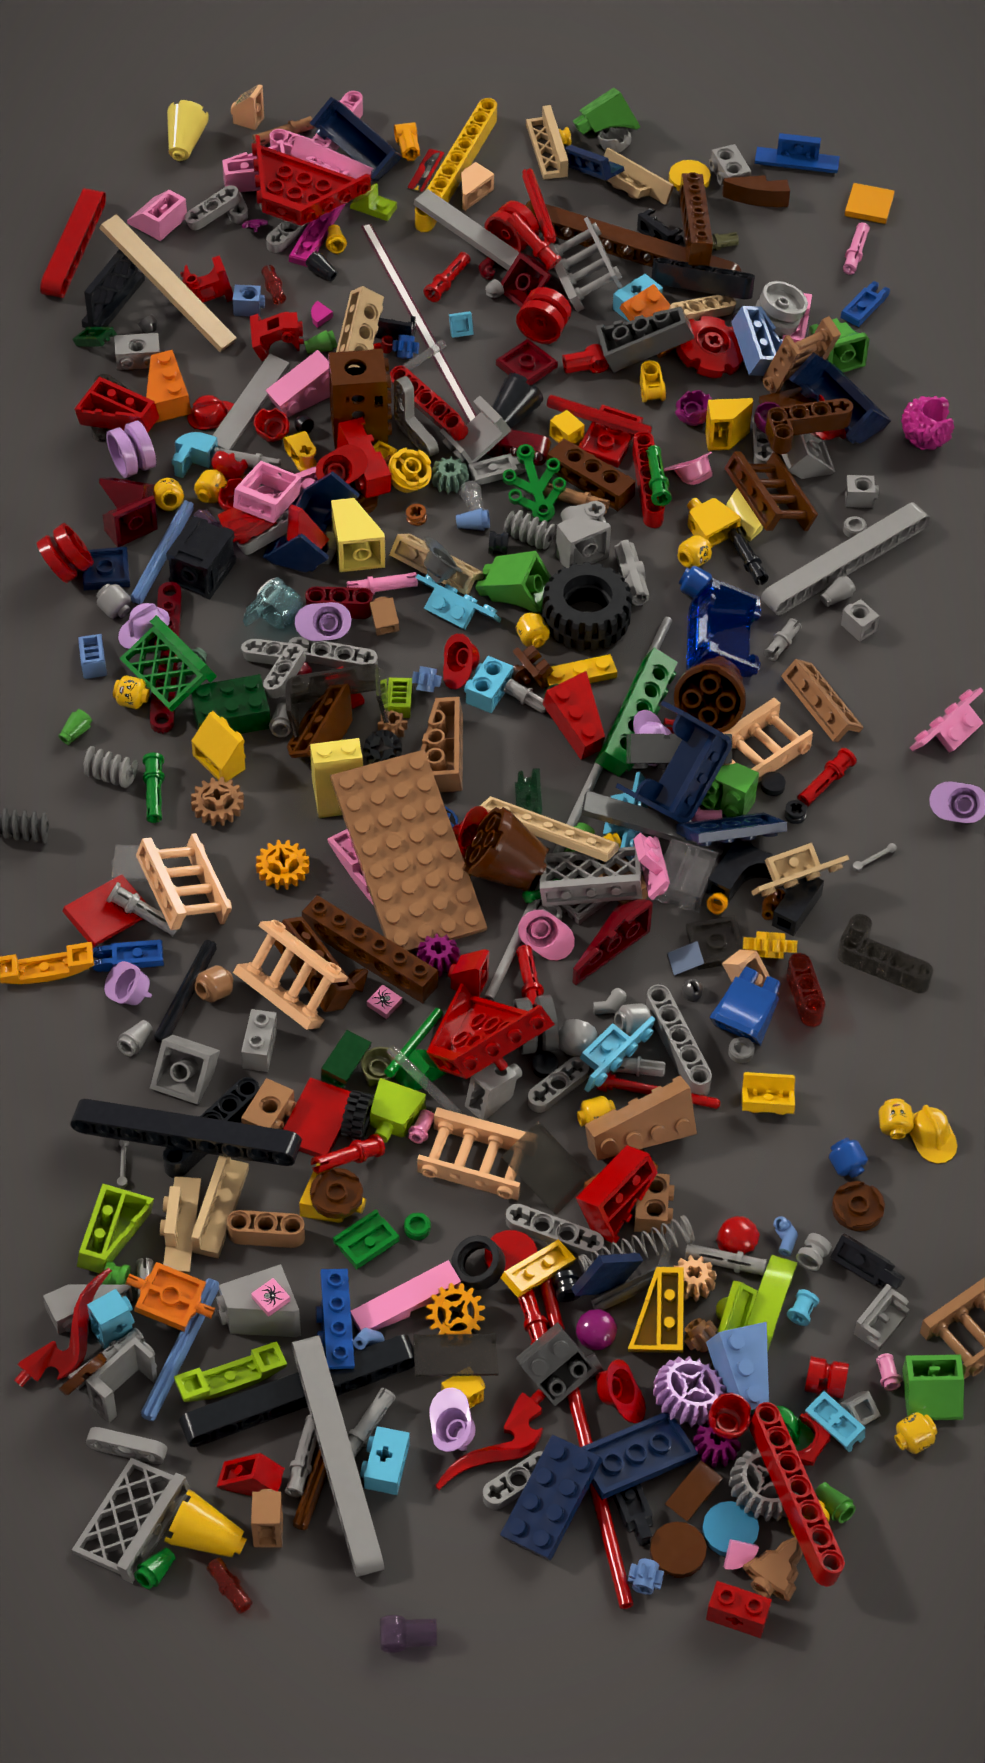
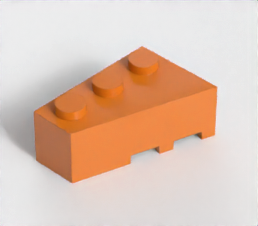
M173 350L153 354L150 359L146 398L155 401L160 417L156 423L192 414L189 395Z

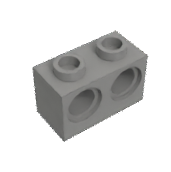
M735 144L712 149L709 166L711 171L715 172L720 185L723 186L724 178L751 176V170Z
M251 1009L241 1051L243 1069L268 1072L278 1030L277 1012Z

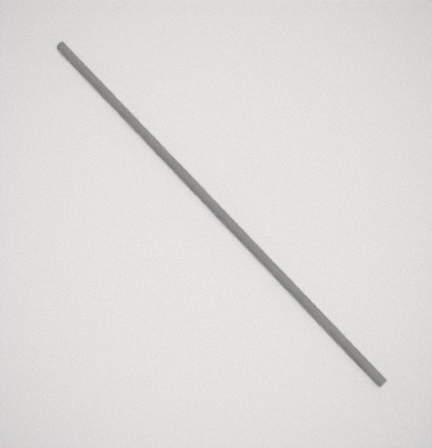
M664 617L647 654L654 647L658 650L660 649L672 624L670 617ZM594 764L566 823L567 825L573 827L577 825L582 813L584 796L587 791H593L603 770V767L599 764ZM556 844L552 853L564 852L566 847ZM548 862L547 865L554 869L559 862ZM540 878V880H539V882H538V884H537L535 890L540 889L541 878ZM541 899L529 903L523 916L530 911L536 910ZM518 926L486 991L484 999L494 1000L516 954V950H518L517 948L522 941L518 933Z

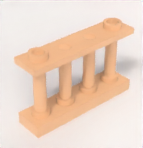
M772 698L739 720L728 731L723 732L724 734H732V749L737 748L756 765L752 770L759 772L758 783L766 773L775 772L800 754L807 753L812 746L813 732L808 730L801 736L794 732L779 718L781 703L775 698ZM767 725H774L791 743L781 748L762 729ZM755 736L774 754L764 760L744 741L749 737Z
M191 834L186 847L158 849L155 847L152 838H143L136 857L170 930L180 929L184 918L188 915L215 913L220 925L225 924L232 910L231 901L227 899L205 853L204 845L200 843L197 834ZM188 857L192 866L167 868L164 866L162 859ZM197 875L201 884L176 887L170 878ZM206 894L210 903L185 906L179 897Z
M277 920L260 922L258 926L268 933L254 960L249 963L237 964L233 973L306 1030L320 1028L324 1019L317 1014L318 1006L331 983L346 982L348 977L341 972L342 969L338 965L326 961L289 933L283 923ZM277 940L286 949L271 976H267L262 972L261 966L274 942ZM296 954L305 962L288 991L280 986V979L292 957ZM314 968L323 975V978L308 1005H305L299 1000L298 994Z
M437 1107L434 1114V1129L439 1132L429 1157L419 1154L417 1158V1172L429 1178L436 1177L497 1194L503 1199L518 1200L520 1196V1183L516 1182L515 1179L523 1156L534 1157L537 1149V1135ZM450 1134L463 1137L454 1164L439 1160L447 1137ZM475 1141L489 1145L479 1171L464 1167L472 1144ZM500 1148L514 1152L505 1178L490 1174L496 1154Z

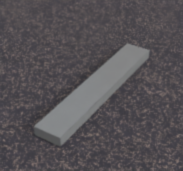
M429 189L414 199L413 205L506 270H509L519 254L517 250Z
M272 354L267 356L212 435L217 437L219 448L233 449L268 398L265 390L282 378L289 367V362Z

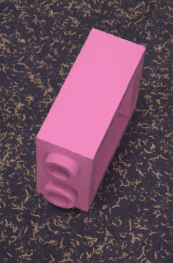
M260 461L235 488L233 507L275 523L299 496L301 476ZM263 484L283 493L276 499L255 490Z

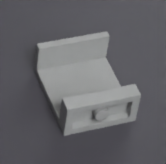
M481 396L473 401L481 413L467 424L469 431L464 439L455 441L443 428L440 430V433L445 438L442 441L450 451L455 449L453 451L458 459L460 458L461 462L466 460L468 464L477 462L512 431L504 419Z
M135 1337L86 1380L90 1406L108 1423L117 1417L113 1392L135 1372L140 1370L153 1383L157 1380L154 1350L146 1342L142 1344Z

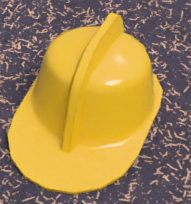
M924 1105L922 1110L913 1114L914 1128L909 1134L917 1151L924 1159L936 1164L946 1163L956 1154L958 1146L956 1137L943 1111Z

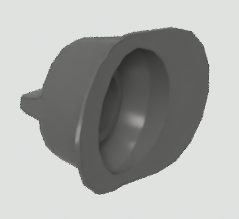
M428 536L424 538L429 548L424 566L427 569L428 575L436 583L450 579L457 571L462 572L448 551L440 543Z

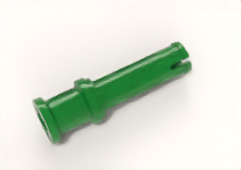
M653 445L648 447L646 451L651 474L649 488L653 492L651 500L656 506H665L672 499L671 493L668 491L670 484L669 479L664 475L661 448Z
M152 752L145 754L142 759L145 765L143 781L146 784V820L150 823H158L159 820H162L161 784L165 779V775L162 772L164 757L159 753Z

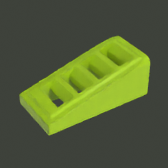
M389 677L387 712L392 710L399 714L403 713V718H411L412 678Z

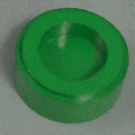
M423 1213L410 1214L404 1222L406 1236L416 1241L428 1237L431 1231L430 1219Z

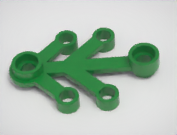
M523 444L517 449V460L524 464L529 482L517 477L512 469H507L503 472V482L534 495L535 502L522 497V492L519 489H512L509 492V501L514 505L518 504L532 511L533 517H539L540 523L543 520L549 522L555 515V508L553 506L555 501L566 490V481L561 477L555 478L552 482L553 489L546 499H544L543 491L554 474L559 472L560 461L557 458H550L546 463L547 469L539 480L533 463L535 459L534 448L528 444ZM522 451H529V453L523 454ZM556 464L557 467L551 468L550 465ZM512 475L513 478L507 479L506 476ZM557 483L563 484L562 487H556L555 485ZM519 495V498L513 499L512 496ZM547 509V512L542 513L540 510Z

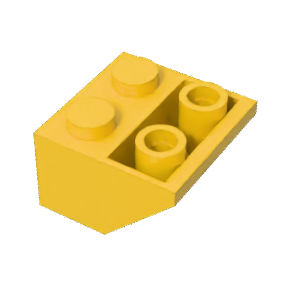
M753 398L708 400L705 426L708 451L730 450L750 433Z
M214 711L210 712L191 740L192 753L216 779L219 780L221 777H224V782L226 783L246 770L245 741L238 731L235 732L229 727L225 718L219 717Z

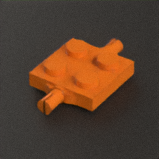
M158 1262L155 1263L152 1272L145 1280L130 1273L125 1283L140 1290V1297L135 1305L134 1312L185 1332L190 1319L196 1313L212 1319L216 1309L201 1303V1296L206 1287L205 1281Z

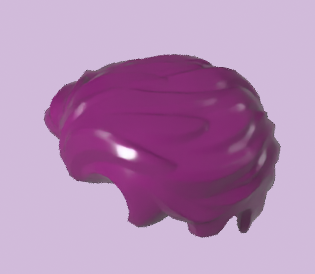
M701 390L687 391L676 402L677 410L675 414L680 421L687 425L696 426L706 422L708 400H712V397L709 394L706 395Z

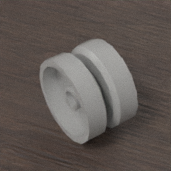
M773 281L764 286L755 306L763 308L776 327L774 331L777 336L783 337V335H792L796 332L800 320L807 309L808 302L802 291L786 282Z

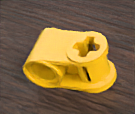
M648 360L641 365L640 387L643 403H646L647 400H666V389L661 367L656 361Z
M306 431L283 438L285 450L300 472L317 465L314 458L316 447L311 442Z

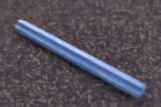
M184 500L131 594V601L133 603H143L167 559V551L182 532L194 510L193 502Z
M208 1278L205 1281L206 1287L201 1296V1303L211 1306L219 1290V1282ZM196 1313L190 1319L185 1332H180L141 1411L142 1418L149 1421L156 1419L174 1382V1376L178 1374L206 1316Z

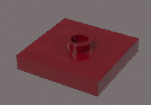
M526 339L496 359V366L508 375L510 373H517L528 379L526 383L531 386L558 368V361L532 341Z

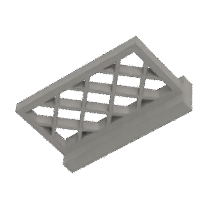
M619 848L618 852L605 864L599 863V859L577 851L547 854L544 859L546 864L547 862H559L560 864L554 869L547 865L544 873L541 875L540 893L542 906L642 899L641 863L638 861L636 848ZM635 855V858L629 862L622 859L625 856ZM576 860L585 861L580 866H576L575 864H573V862ZM616 863L622 866V868H620L616 872L609 869ZM591 865L597 868L592 874L585 871ZM566 867L572 870L567 876L560 873ZM628 871L633 873L629 875H624ZM603 873H605V874L608 875V876H605V877H599V876L602 875ZM578 875L584 877L580 879H574ZM553 877H556L557 879H559V880H555V881H549V880H551Z
M131 1458L72 1548L73 1554L118 1573L123 1580L133 1584L137 1565L150 1557L176 1516L182 1501L186 1500L188 1489L191 1490L186 1477L175 1473L173 1476ZM134 1469L144 1472V1479L133 1483L129 1482V1476ZM161 1480L168 1482L164 1490L153 1493L152 1483ZM147 1485L150 1495L134 1500L132 1490ZM128 1492L131 1501L115 1506L114 1500L117 1495ZM152 1502L153 1508L150 1513L138 1516L136 1507ZM133 1508L135 1518L119 1523L117 1513ZM114 1515L116 1524L100 1530L99 1523L102 1518ZM137 1525L138 1532L136 1535L124 1540L121 1530ZM118 1531L120 1541L104 1546L102 1536ZM96 1538L99 1539L101 1548L90 1552L83 1549L88 1541ZM122 1548L123 1555L117 1564L108 1560L106 1553Z

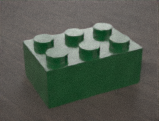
M260 674L201 684L190 694L197 730L212 711L219 717L225 718L229 727L240 734L270 729V709Z

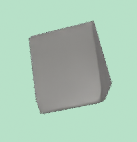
M861 1391L840 1403L863 1426L881 1417L869 1391Z

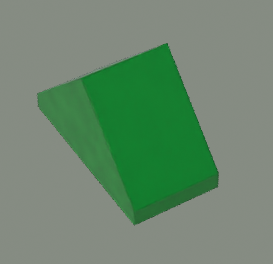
M415 1049L400 1067L394 1079L399 1085L419 1091L447 1074V1072L440 1071L427 1054V1050Z

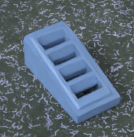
M102 634L78 637L83 677L89 679L106 676L107 669Z

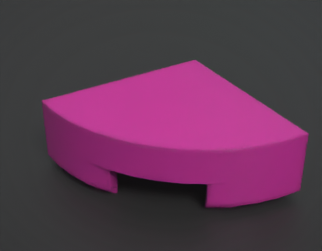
M319 301L315 302L311 309L313 324L318 328L333 317V311Z

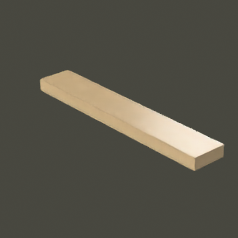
M491 796L480 805L488 813L495 807L499 809L504 807L511 811L535 836L604 862L611 859L619 849V844Z

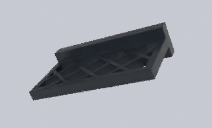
M120 249L84 291L87 315L81 321L83 328L107 327L145 281V275L138 271L134 263Z

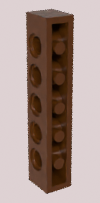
M695 172L682 173L679 200L688 265L710 266L713 240L703 174Z
M317 895L302 911V917L320 940L423 1004L437 989L438 970L320 896Z

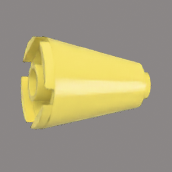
M180 100L179 104H174L173 102L168 107L169 154L176 161H183L189 158L208 123L209 114L202 110L203 107L200 104Z

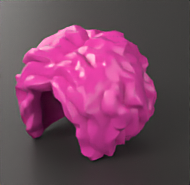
M921 396L919 399L915 398L913 402L908 403L902 414L901 422L905 438L909 440V443L920 450H935L952 438L954 421L952 418L946 419L949 415L948 400L945 397Z

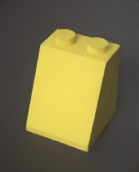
M355 498L331 500L332 532L335 534L339 572L385 568V535Z
M359 738L310 744L312 783L319 818L342 815L330 776L363 766Z

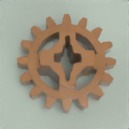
M212 777L210 783L202 781V788L195 787V793L191 794L192 811H195L196 818L202 817V823L210 820L212 826L216 822H220L224 826L225 820L228 819L232 823L234 822L233 816L240 817V810L244 809V794L240 792L239 785L233 786V780L225 783L224 777H221L219 781H215Z

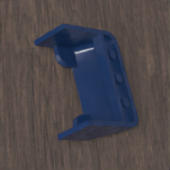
M333 97L329 98L310 122L312 126L317 128L315 132L324 140L328 137L354 160L372 167L371 181H379L403 157L348 107Z
M814 352L789 378L793 383L802 388L800 393L808 400L813 398L819 401L818 396L822 395L825 400L844 398L852 402L851 423L845 428L846 438L853 444L855 442L862 443L884 429L891 422L889 417L839 368Z
M332 471L300 491L299 496L292 505L302 508L324 533L327 526L332 523L331 500L357 499L360 494ZM286 533L269 543L263 555L271 564L304 573L314 571L318 565L329 558L324 551L302 533L290 541H287Z
M663 701L661 703L662 706L678 714L673 723V732L682 739L659 782L653 779H646L640 783L636 792L619 783L616 788L680 823H687L695 816L728 756L732 742L730 737Z

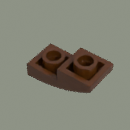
M700 1461L665 1504L689 1522L703 1502L717 1488L723 1477L703 1461Z

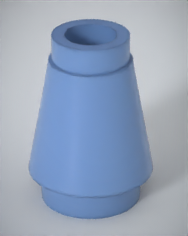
M480 508L456 515L457 528L482 531L485 528H490L489 511Z

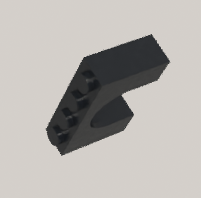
M737 838L708 878L706 893L709 895L723 893L728 898L729 903L744 882L753 878H768L772 880L765 860L774 855L766 853L754 847L751 843ZM806 877L799 879L798 885L785 889L784 885L781 886L786 894L774 910L773 927L792 936L796 934L822 895L824 880L819 877L807 881Z

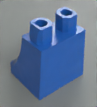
M746 966L739 977L735 976L729 989L709 1018L714 1026L739 1037L748 1038L753 1043L761 1046L779 1001L777 994L781 983L779 980L767 976L763 987H759L754 984L759 973Z

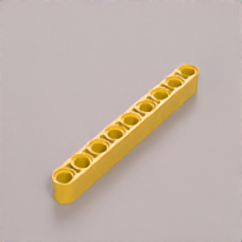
M484 98L479 101L427 189L446 202L450 201L459 186L461 172L471 166L497 122V102L494 99ZM415 207V228L420 232L431 231L437 221Z

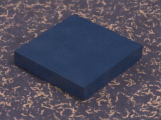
M127 547L89 550L94 564L85 571H82L84 591L98 590L106 584L130 587Z
M640 1253L599 1255L571 1289L575 1296L598 1295L624 1283L643 1262Z

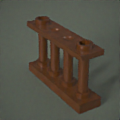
M734 451L724 469L766 531H773L780 519H797L803 530L808 531L818 513L778 454L773 452L766 464L749 463L742 452ZM756 473H766L769 479H759ZM766 488H776L779 494H770ZM777 504H786L790 510H780Z

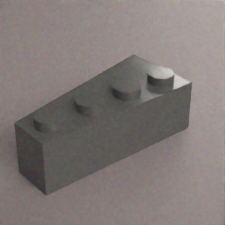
M682 307L654 312L653 316L650 317L636 316L634 320L623 322L622 320L614 321L613 325L606 327L603 324L596 325L604 357L613 373L694 339L690 322Z
M627 734V764H633L634 769H648V764H657V769H666L682 739L675 734ZM725 734L730 737L732 742V734ZM732 747L723 765L732 763Z

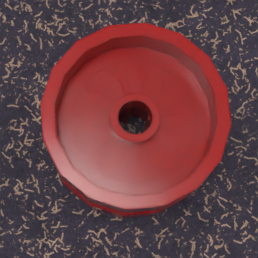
M511 200L487 218L485 229L518 252H522L528 244L506 220L511 217L517 223L512 216L514 212H517L537 236L539 235V224L529 208L518 201Z
M537 287L530 291L516 316L517 326L524 336L540 344H551L557 341L570 319L571 306L568 300L556 290L547 287Z
M62 523L53 530L54 537L46 535L37 541L36 544L52 571L63 582L68 583L77 577V569L85 571L94 564L89 550L74 530L66 523Z

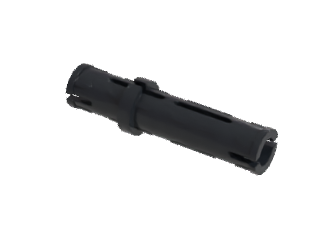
M739 527L737 529L732 528L727 536L743 560L745 570L751 574L756 585L765 584L769 576L761 565V559L754 554Z

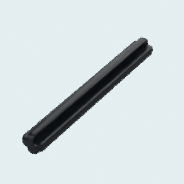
M205 940L154 1035L155 1041L158 1043H162L163 1039L171 1036L195 991L198 974L207 969L217 950V944L214 941Z

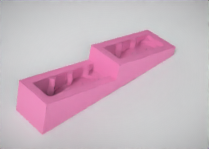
M448 1260L351 1310V1319L359 1332L363 1328L379 1330L409 1318L413 1310L434 1303L430 1296L432 1294L440 1296L438 1288L443 1287L448 1291V1284L453 1283L454 1288L457 1289L461 1280Z

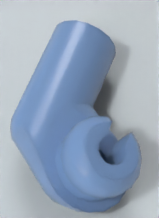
M779 1216L773 1223L775 1231L782 1240L779 1253L788 1257L792 1254L798 1233L789 1220Z
M363 1328L354 1338L353 1345L361 1350L367 1344L369 1347L385 1341V1338L379 1331Z

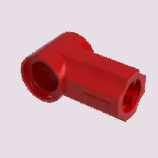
M592 344L582 352L562 355L565 374L584 370L602 373L609 366L600 344Z

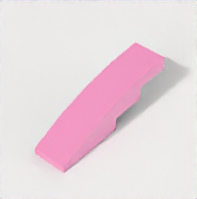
M348 829L328 838L329 845L344 868L373 904Z

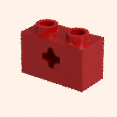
M717 1581L708 1605L706 1620L761 1638L772 1599Z

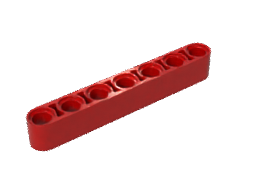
M83 188L42 277L40 285L41 294L64 298L105 207V192Z
M763 1402L755 1409L749 1425L750 1431L813 1578L822 1586H832L837 1582L844 1569V1557L779 1409L772 1403Z

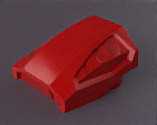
M231 508L218 514L223 528L227 527L234 531L235 538L233 542L237 541L238 544L248 542L253 536H259L276 524V522H269L236 508Z

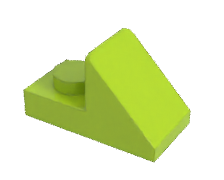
M376 183L371 186V190L366 194L356 197L350 204V209L388 221L397 209V202L378 196V184Z

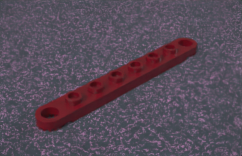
M166 582L158 589L157 607L168 612L170 617L168 627L180 638L182 591L179 584ZM168 590L169 592L171 590L172 592H175V594L172 596L165 595V593L168 592ZM155 636V645L157 644V636ZM170 650L161 651L160 659L169 658ZM174 663L173 671H177L178 663ZM167 664L159 665L158 673L166 672ZM177 677L171 678L170 686L177 685ZM165 678L157 679L155 688L164 687ZM176 691L169 692V703L176 697ZM151 692V728L154 732L157 731V733H168L174 727L175 710L171 712ZM160 718H167L168 722L165 724H158L156 722Z

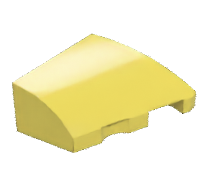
M737 488L726 506L741 517L740 526L746 532V539L752 541L763 530V526Z

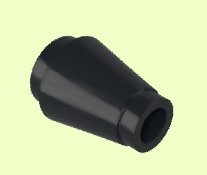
M315 251L306 260V266H308L309 271L329 282L336 278L338 271L335 270L322 253Z

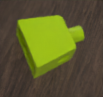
M380 1078L370 1110V1125L376 1128L374 1134H378L384 1143L388 1142L391 1134L401 1138L405 1137L408 1134L409 1128L414 1126L420 1111L426 1109V1094Z

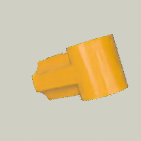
M416 123L395 124V141L399 143L403 158L407 159V161H414L420 156Z

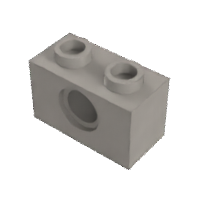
M158 333L114 336L117 370L149 368L151 355L160 353Z

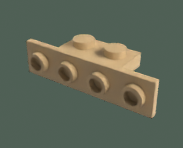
M606 148L604 157H607L611 162L624 166L625 171L606 181L612 183L614 188L627 192L631 198L640 199L641 197L651 196L665 205L668 204L674 188L673 184L616 151Z
M812 843L769 857L765 862L773 882L761 885L751 892L753 896L761 893L762 897L777 892L775 888L784 885L785 889L798 885L799 879L806 877L807 881L820 877V872L827 869L829 873L842 869V864L848 861L849 857L846 855L820 864Z
M175 1177L174 1185L170 1186L169 1196H164L163 1212H166V1220H161L160 1236H164L166 1245L163 1265L185 1274H190L193 1252L191 1236L197 1220L201 1178Z

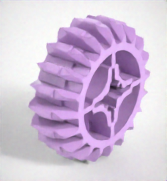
M678 1356L675 1361L669 1360L666 1365H663L655 1377L653 1396L656 1397V1405L662 1406V1413H670V1420L673 1418L679 1419L680 1425L686 1421L691 1427L696 1422L703 1426L709 1420V1410L713 1402L721 1394L726 1393V1386L721 1384L722 1377H717V1370H711L710 1363L707 1365L702 1364L700 1358L697 1361H692L691 1357L688 1356L684 1361Z

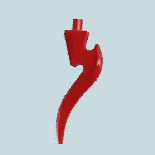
M110 1268L97 1275L80 1294L74 1307L68 1349L64 1351L59 1350L56 1341H52L17 1364L23 1370L14 1381L21 1387L31 1377L38 1382L47 1367L57 1368L59 1372L57 1380L74 1372L81 1365L87 1351L89 1319L87 1304L93 1301L98 1288L112 1271Z
M540 1389L531 1397L522 1392L504 1425V1433L512 1434L514 1439L510 1442L473 1450L461 1456L442 1475L436 1484V1488L440 1490L455 1476L472 1467L493 1462L516 1460L532 1452L541 1439L543 1427L535 1430L529 1426V1423L542 1414V1408L539 1404L546 1398V1395Z

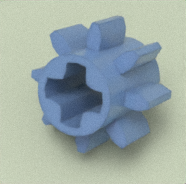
M420 666L419 672L413 671L412 683H417L416 690L434 692L435 687H440L442 676L437 675V669Z
M645 1558L640 1559L638 1565L631 1564L628 1582L633 1583L632 1588L634 1591L650 1595L653 1593L654 1588L661 1589L664 1571L659 1570V1564L656 1561Z

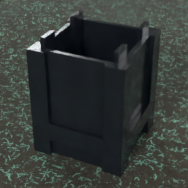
M193 516L166 553L170 568L169 582H175L180 587L200 594L202 597L210 600L236 563V556L233 550L234 531L227 527L220 528L208 523L206 519Z

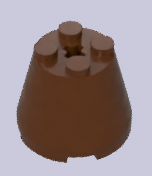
M722 656L708 659L683 673L675 686L674 706L722 733L728 731L738 723L746 706V693L739 669L735 664Z
M495 807L483 818L476 828L478 833L472 841V847L467 846L463 856L465 864L462 869L470 875L527 891L536 875L541 876L546 869L547 864L544 862V859L548 853V848L511 811L504 807L502 809Z

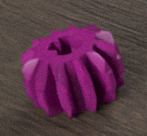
M436 933L434 938L426 936L425 942H420L417 957L436 968L438 975L441 977L443 971L449 973L451 965L453 963L457 964L460 950L455 940H449L447 934L441 938Z
M709 1420L706 1422V1427H698V1435L694 1436L693 1444L696 1446L695 1450L699 1453L698 1455H702L701 1461L706 1463L710 1460L712 1461L713 1468H715L717 1462L726 1467L729 1460L734 1461L737 1458V1452L741 1447V1443L738 1441L739 1438L726 1439L719 1437L710 1427Z

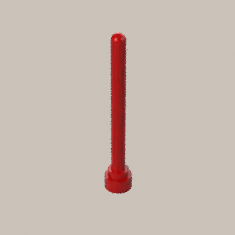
M609 1072L605 1082L600 1087H597L596 1090L607 1092V1089L612 1090L616 1088L649 1095L652 1093L651 1090L658 1086L615 1078V1075ZM691 1093L692 1103L695 1105L710 1108H719L721 1105L718 1098Z

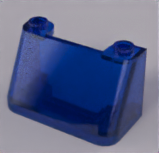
M711 578L693 598L689 606L686 670L708 659L722 656L736 665L742 677L756 675L761 663L757 655H750V625L761 616V597Z

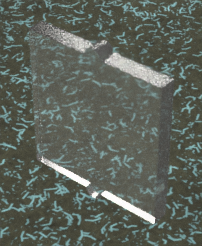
M140 845L115 846L114 859L111 860L113 866L112 879L122 874L128 881L148 882L136 857Z

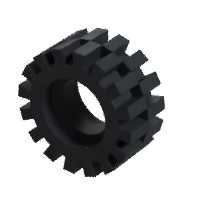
M355 1090L350 1092L342 1117L341 1136L364 1140L369 1128L370 1110L374 1100L372 1094Z

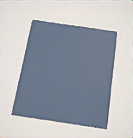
M698 941L667 953L674 976L704 964Z

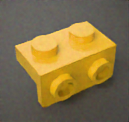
M745 1072L743 1074L741 1093L742 1111H749L751 1113L771 1112L779 1115L794 1114L795 1076Z

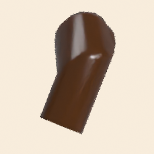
M776 889L777 892L763 900L762 917L765 920L773 919L774 910L786 894L784 890Z

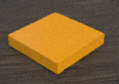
M853 183L845 216L886 224L895 191Z

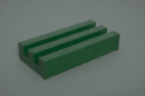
M87 327L75 336L73 341L76 346L102 347L104 342H108L111 340L110 337H114L117 334L113 327Z

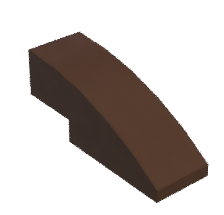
M765 175L724 178L722 195L724 198L749 205L788 207L790 188L788 180L767 181Z

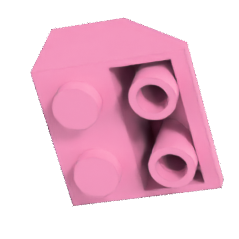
M167 190L153 197L127 220V224L161 241L185 220L187 213L186 198L171 190Z

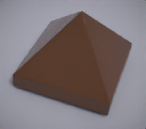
M364 968L353 970L347 976L355 985V991L363 992L368 970Z

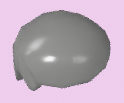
M623 127L609 128L607 133L600 130L598 134L599 142L604 151H606V148H610L617 153L625 150L630 145L632 139L629 130Z
M579 1019L566 1020L563 1027L558 1031L559 1048L567 1055L580 1057L582 1052L597 1039L598 1033L595 1027L586 1021Z

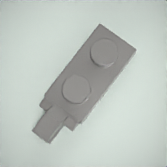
M511 453L468 465V471L475 486L502 480L503 472L507 469L514 470L516 476L526 472L524 464H521L517 460V456H512Z

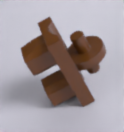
M532 644L524 651H521L518 647L514 649L513 653L522 663V666L517 664L513 667L512 679L519 684H529L531 682L530 676L532 675L542 689L548 684L544 679L554 670L545 659L533 666V663L542 657Z

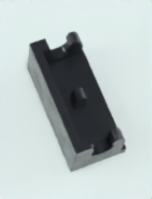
M649 208L645 212L638 214L637 231L677 245L683 242L684 237L678 235L683 231L682 229L676 228L672 231L657 220L655 215L650 216L656 212L655 209Z
M411 316V322L379 318L378 331L375 338L382 339L384 336H391L393 340H398L399 335L414 336L416 332V316Z

